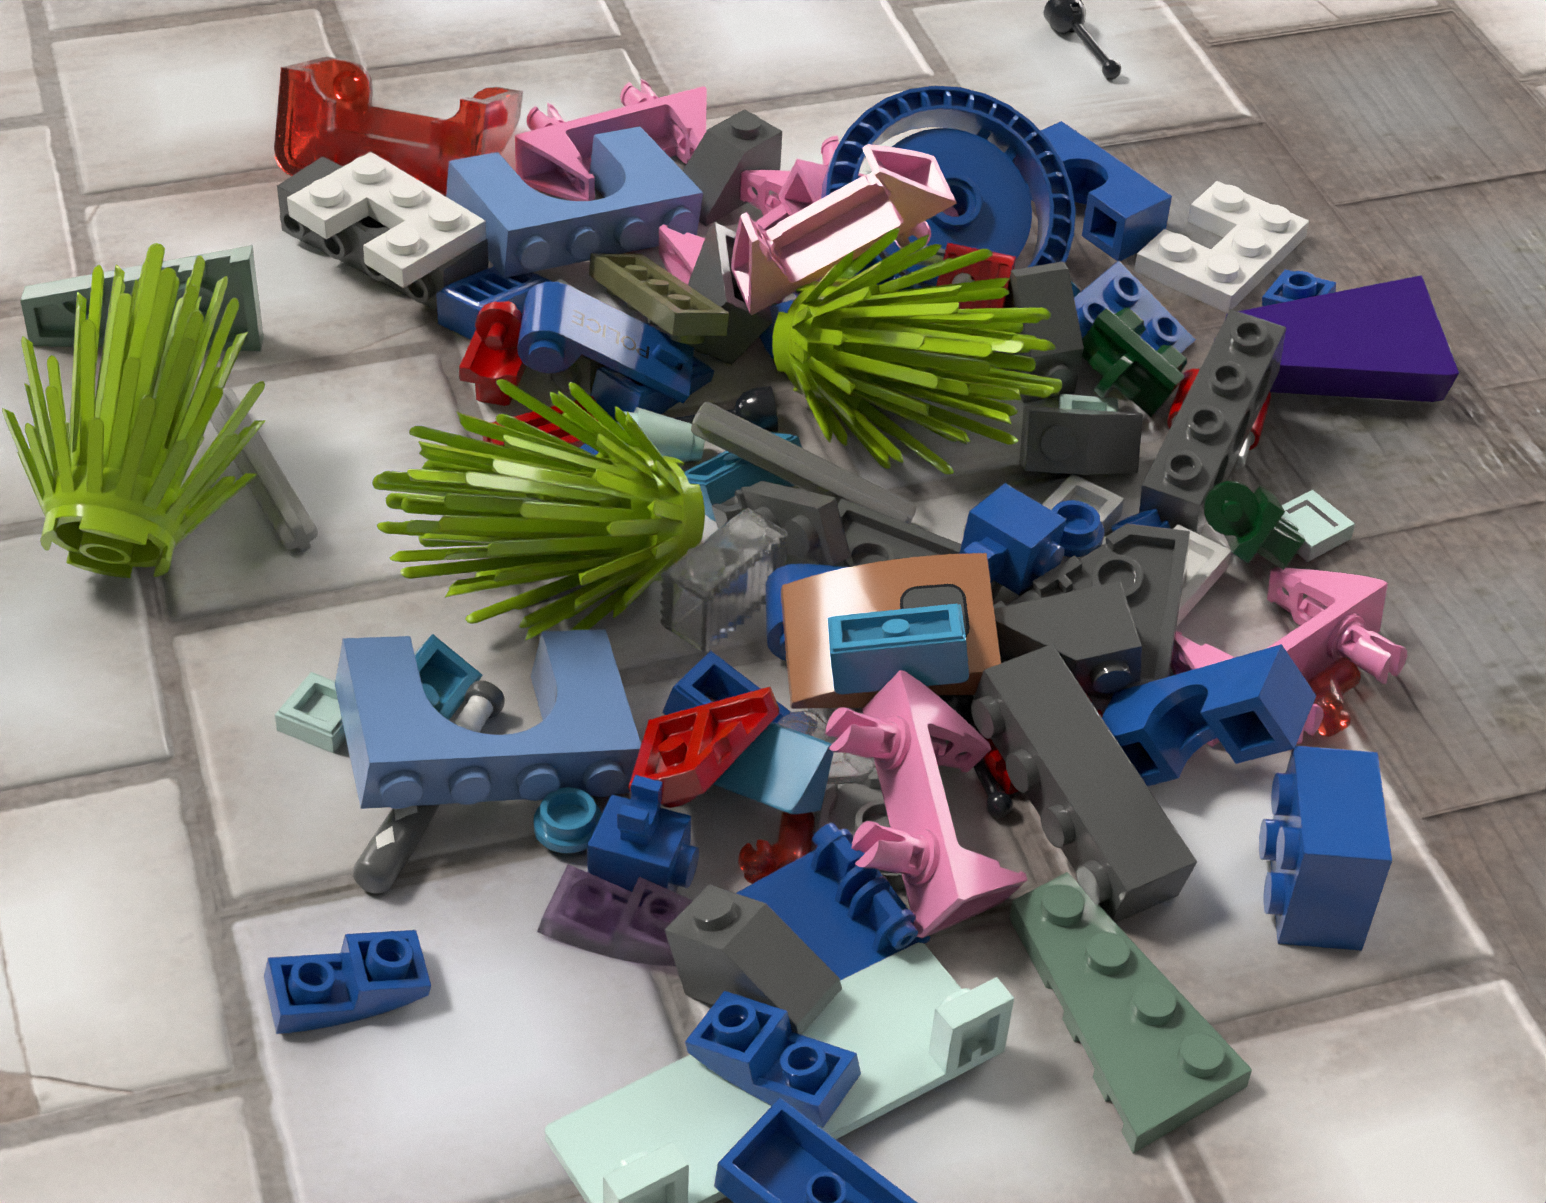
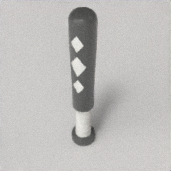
M480 680L473 682L465 693L464 701L466 706L454 724L474 732H480L488 718L496 717L502 711L505 705L503 692L490 682ZM440 804L410 806L402 809L392 808L353 867L355 882L362 889L373 894L387 892L406 865Z

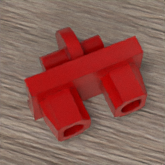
M509 301L491 302L482 307L476 317V331L459 366L460 381L475 383L476 400L479 402L503 406L510 405L512 397L502 392L496 381L499 379L507 380L518 387L527 367L518 356L517 349L523 314L514 303Z

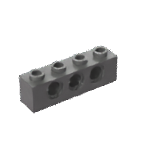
M321 157L277 185L282 231L437 311V292L451 283L489 268L488 239L403 288L364 262L363 245L390 230L385 225L367 216L332 237L325 239L289 216L287 197L343 166L325 157Z
M1230 309L1142 484L1139 513L1150 509H1157L1161 521H1168L1171 529H1174L1179 524L1199 535L1201 534L1207 522L1204 515L1205 498L1215 485L1227 481L1279 373L1286 327Z

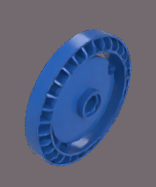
M928 86L908 89L889 96L866 110L847 129L832 155L822 184L821 199L862 177L858 175L861 164L866 159L862 147L868 144L881 145L891 137L909 130L936 127V129L923 130L911 134L892 146L934 156L957 202L952 207L956 209L959 217H952L944 212H940L925 220L931 229L930 241L926 246L940 244L942 245L941 249L946 250L947 244L953 243L977 249H989L992 252L1016 256L1017 259L1027 242L1032 222V206L1027 183L1035 202L1038 219L1037 243L1028 267L1057 262L1065 263L1068 258L1074 237L1076 209L1072 185L1063 161L1049 139L1030 119L1009 104L990 95L962 87ZM913 235L909 237L910 242L917 240ZM894 241L882 252L888 257L900 250V248ZM877 255L857 274L868 269L869 267L873 266L874 264L878 263L883 259L879 255ZM915 264L902 272L909 274L927 266ZM897 273L877 283V285L899 278L901 275ZM939 276L923 281L922 283L931 286H936ZM914 284L909 287L900 289L898 291L917 289L923 287Z

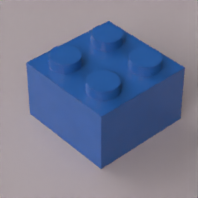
M1295 746L1292 749L1286 773H1276L1273 779L1271 792L1273 819H1263L1260 827L1259 856L1261 860H1269L1271 872L1267 873L1264 884L1265 914L1275 915L1278 944L1362 951L1392 863L1378 752Z

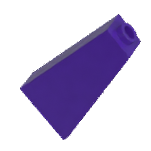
M1422 275L1238 311L1286 327L1279 373L1270 389V392L1437 402L1445 399L1459 375Z

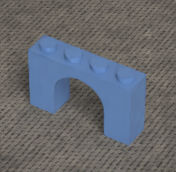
M639 126L594 135L589 174H593L595 177V188L604 197L603 199L568 201L542 194L528 186L499 152L449 161L446 197L486 221L489 261L504 278L589 261L591 253L622 254L659 246V227L663 224L681 234L688 232L697 235L703 192Z
M606 629L541 632L530 677L543 721L528 730L505 735L484 734L460 727L442 716L431 705L422 687L410 636L343 638L335 689L360 808L390 807L402 809L420 805L454 803L470 805L478 802L523 799L538 801L543 800L550 792L568 787L583 790L590 796L596 797L629 793L628 786L641 742Z

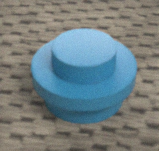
M570 787L560 788L546 795L537 808L533 819L534 833L538 841L550 850L560 853L580 852L587 849L588 842L601 818L602 812L593 798L585 791Z

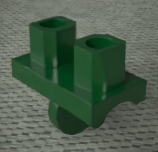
M1106 308L1096 317L1090 330L1082 338L1084 346L1082 357L1103 376L1095 387L1094 392L1103 399L1116 388L1127 399L1133 401L1146 414L1152 417L1185 377L1181 372L1187 364V358L1172 345H1162L1156 351L1141 338L1146 330L1144 320L1130 308H1124L1115 314Z
M1225 481L1215 485L1205 498L1204 515L1208 524L1216 532L1223 534L1232 553L1248 564L1254 555L1258 553L1284 570L1305 541L1304 536L1298 533V527L1282 517L1285 511L1275 495L1260 485L1255 493H1253L1242 483Z

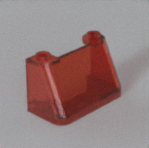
M326 56L281 67L274 142L275 159L279 167L287 175L293 176L321 157H325L344 167L356 158L372 152L446 197L449 161L499 152L500 155L503 153L519 123L523 91L503 87H487L477 92L473 98L465 97L460 99L459 110L453 117L440 119L372 106V79L368 71L356 62Z

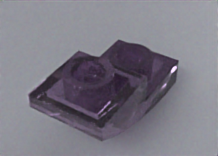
M568 864L544 912L537 932L562 943L607 957L635 963L676 967L665 929L693 900L641 877L638 878L631 892Z

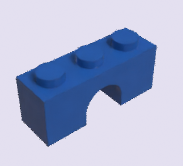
M1062 121L1040 130L1049 139L1063 161L1072 185L1074 202L1086 204L1082 237L1116 261H1122L1138 253L1163 229H1166L1172 199L1170 194ZM1026 183L1027 188H1028V191H1029L1030 199L1034 202V199H1033V197H1032V194H1031V191H1030V189H1029V186H1028V184Z
M1280 644L1114 692L1102 719L1148 787L1179 779L1188 759L1200 747L1216 738L1221 742L1235 764L1294 749L1316 694L1283 645Z

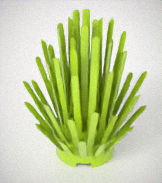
M896 228L887 232L854 261L852 251L837 265L835 264L820 281L800 286L795 290L800 294L793 301L787 313H778L775 322L772 342L774 362L777 371L786 372L789 380L795 386L793 391L805 396L829 443H831L834 433L841 444L848 446L847 434L832 411L833 409L879 465L890 469L889 455L894 460L903 463L901 451L864 417L866 416L882 431L896 437L940 472L951 475L954 473V470L947 462L869 403L916 422L951 442L959 441L966 445L967 442H971L966 432L951 426L953 424L1007 445L1016 444L1019 440L1007 432L907 395L1012 425L1009 417L1017 414L1018 410L1013 405L991 399L1021 400L1020 394L1046 398L1051 394L1058 393L1062 389V381L1055 378L994 367L1026 372L1034 371L1036 362L1033 357L1008 353H1029L1031 349L1040 351L1055 350V345L1048 340L1038 339L1033 335L1017 334L1023 331V323H1038L1041 320H1048L1051 318V314L1042 307L958 309V302L1000 299L1008 295L1009 291L1001 287L1010 278H995L898 291L985 260L993 255V252L989 249H980L954 259L947 258L889 282L877 285V283L936 255L942 246L940 244H933L919 250L926 246L929 235L913 241L857 274L896 240L900 230Z
M154 243L148 248L139 281L135 279L131 295L125 293V272L117 264L115 266L96 397L95 376L104 272L101 265H97L92 273L87 320V299L79 292H77L70 423L66 422L58 360L54 355L49 356L47 359L49 386L45 390L47 411L33 343L24 336H22L21 345L30 385L26 383L24 385L34 426L29 423L25 424V433L30 449L15 414L2 408L4 419L17 447L18 456L45 516L40 538L41 546L48 551L53 542L69 551L66 560L67 564L90 572L121 578H131L133 567L155 566L154 577L167 573L171 566L175 546L258 475L256 473H245L236 482H234L235 476H226L212 487L266 421L254 420L249 427H244L239 434L234 433L263 392L265 383L260 381L251 387L181 486L188 468L204 440L203 434L223 396L224 386L248 332L236 335L232 346L228 347L220 367H216L239 309V301L234 297L227 304L194 389L227 288L228 278L225 276L217 282L204 320L202 312L199 311L201 297L198 298L205 269V260L201 255H198L193 264L191 277L187 280L184 295L177 301L173 314L180 280L176 276L174 269L166 267L161 270L165 248L162 244Z
M503 379L496 381L502 392L597 450L599 453L596 455L508 414H498L495 420L500 425L456 412L460 424L466 431L502 441L505 446L424 426H414L409 430L410 435L446 444L447 446L418 441L422 449L419 454L428 459L423 467H421L422 469L411 468L407 472L384 471L376 475L372 481L373 487L377 490L406 492L390 493L387 495L386 505L391 509H401L405 513L443 516L439 521L380 522L377 524V528L381 532L419 536V542L424 547L485 546L398 551L389 557L390 560L395 562L478 559L411 566L400 570L401 575L408 579L477 572L473 578L455 581L449 587L444 598L564 577L474 611L466 616L465 620L468 623L475 624L513 609L520 610L578 585L584 586L525 616L518 625L519 628L532 626L528 629L525 640L537 636L542 631L549 629L564 619L572 618L618 589L571 630H589L612 610L613 618H615L654 581H668L683 573L682 569L677 568L684 560L689 548L699 549L705 524V507L702 491L699 484L689 483L685 473L680 468L685 463L677 458L662 456L628 411L626 415L620 408L615 407V419L619 422L618 424L579 385L572 382L568 383L571 395L595 418L559 390L558 394L554 392L549 393L552 403L565 412L562 415L509 381Z

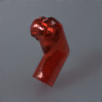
M1345 657L1339 658L1307 681L1316 694L1313 704H1317L1323 709V719L1318 732L1325 737H1331L1343 731L1351 724V715L1342 704L1346 701L1344 694L1360 683L1361 673L1355 663Z
M783 811L781 813L778 842L771 845L766 840L758 839L756 844L757 851L749 842L742 847L738 855V865L744 871V878L747 882L753 884L811 852L815 820L812 812L790 814Z

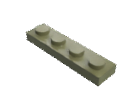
M590 254L589 276L606 287L607 293L624 300L629 309L639 311L646 316L648 323L661 327L668 332L671 340L686 344H700L704 342L705 336H727L729 312L643 254Z

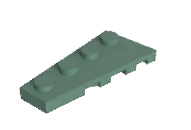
M253 245L200 254L205 260V269L198 298L201 297L199 311L202 312L204 320L217 282L225 276L228 278L227 288L206 350L211 348L227 304L235 297L239 301V309L223 351H227L228 347L232 346L236 335L245 332L248 333L240 351H261L264 334ZM198 255L167 260L162 263L161 270L166 267L174 269L176 276L180 280L173 314L177 301L184 295L187 280L191 277L193 264ZM142 265L122 268L125 272V293L132 294L135 279L139 281ZM114 270L104 272L98 348H103ZM92 274L24 287L20 301L28 340L33 343V346L74 347L77 292L87 299V320Z
M1068 872L1012 900L1009 919L1045 988L1053 989L1064 1010L1062 1020L1073 1041H1080L1094 1067L1093 1079L1105 1102L1112 1101L1123 1121L1122 1134L1133 1154L1248 1086L1252 1073L1250 1066L1098 904H1094Z

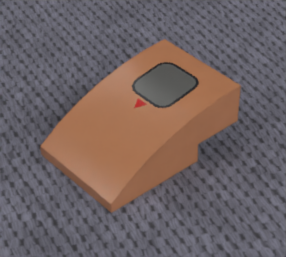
M987 553L945 554L879 561L842 568L782 585L781 603L791 709L864 708L879 692L872 691L841 695L834 691L828 634V618L831 616L961 604L967 643L969 678L963 683L926 686L936 695H975L983 671L1001 664Z

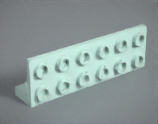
M916 943L841 980L842 990L802 1033L803 1036L857 1053L861 1075L824 1127L818 1126L836 1140L1005 1052L1014 997L997 977L972 990L968 988L961 989L927 946L923 943ZM688 1055L549 1123L545 1127V1141L586 1203H715L726 1197L714 1187L718 1162L766 1113L771 1105L728 1082L692 1055Z

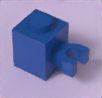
M1004 483L969 511L959 554L987 553L990 583L994 580L1020 596L1033 585L1035 579L1060 565L1065 552L1064 547L1060 546L1067 519Z
M635 775L631 783V799L611 795L587 845L588 891L668 912L678 887L689 888L698 865L699 847L690 845L691 816L660 807L663 782Z

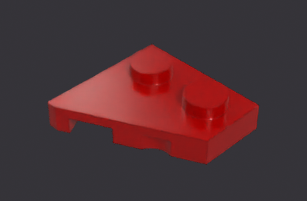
M771 686L649 719L628 786L630 792L631 783L635 775L663 782L661 805L666 808L682 806L695 799L698 795L705 793L778 716L780 709Z

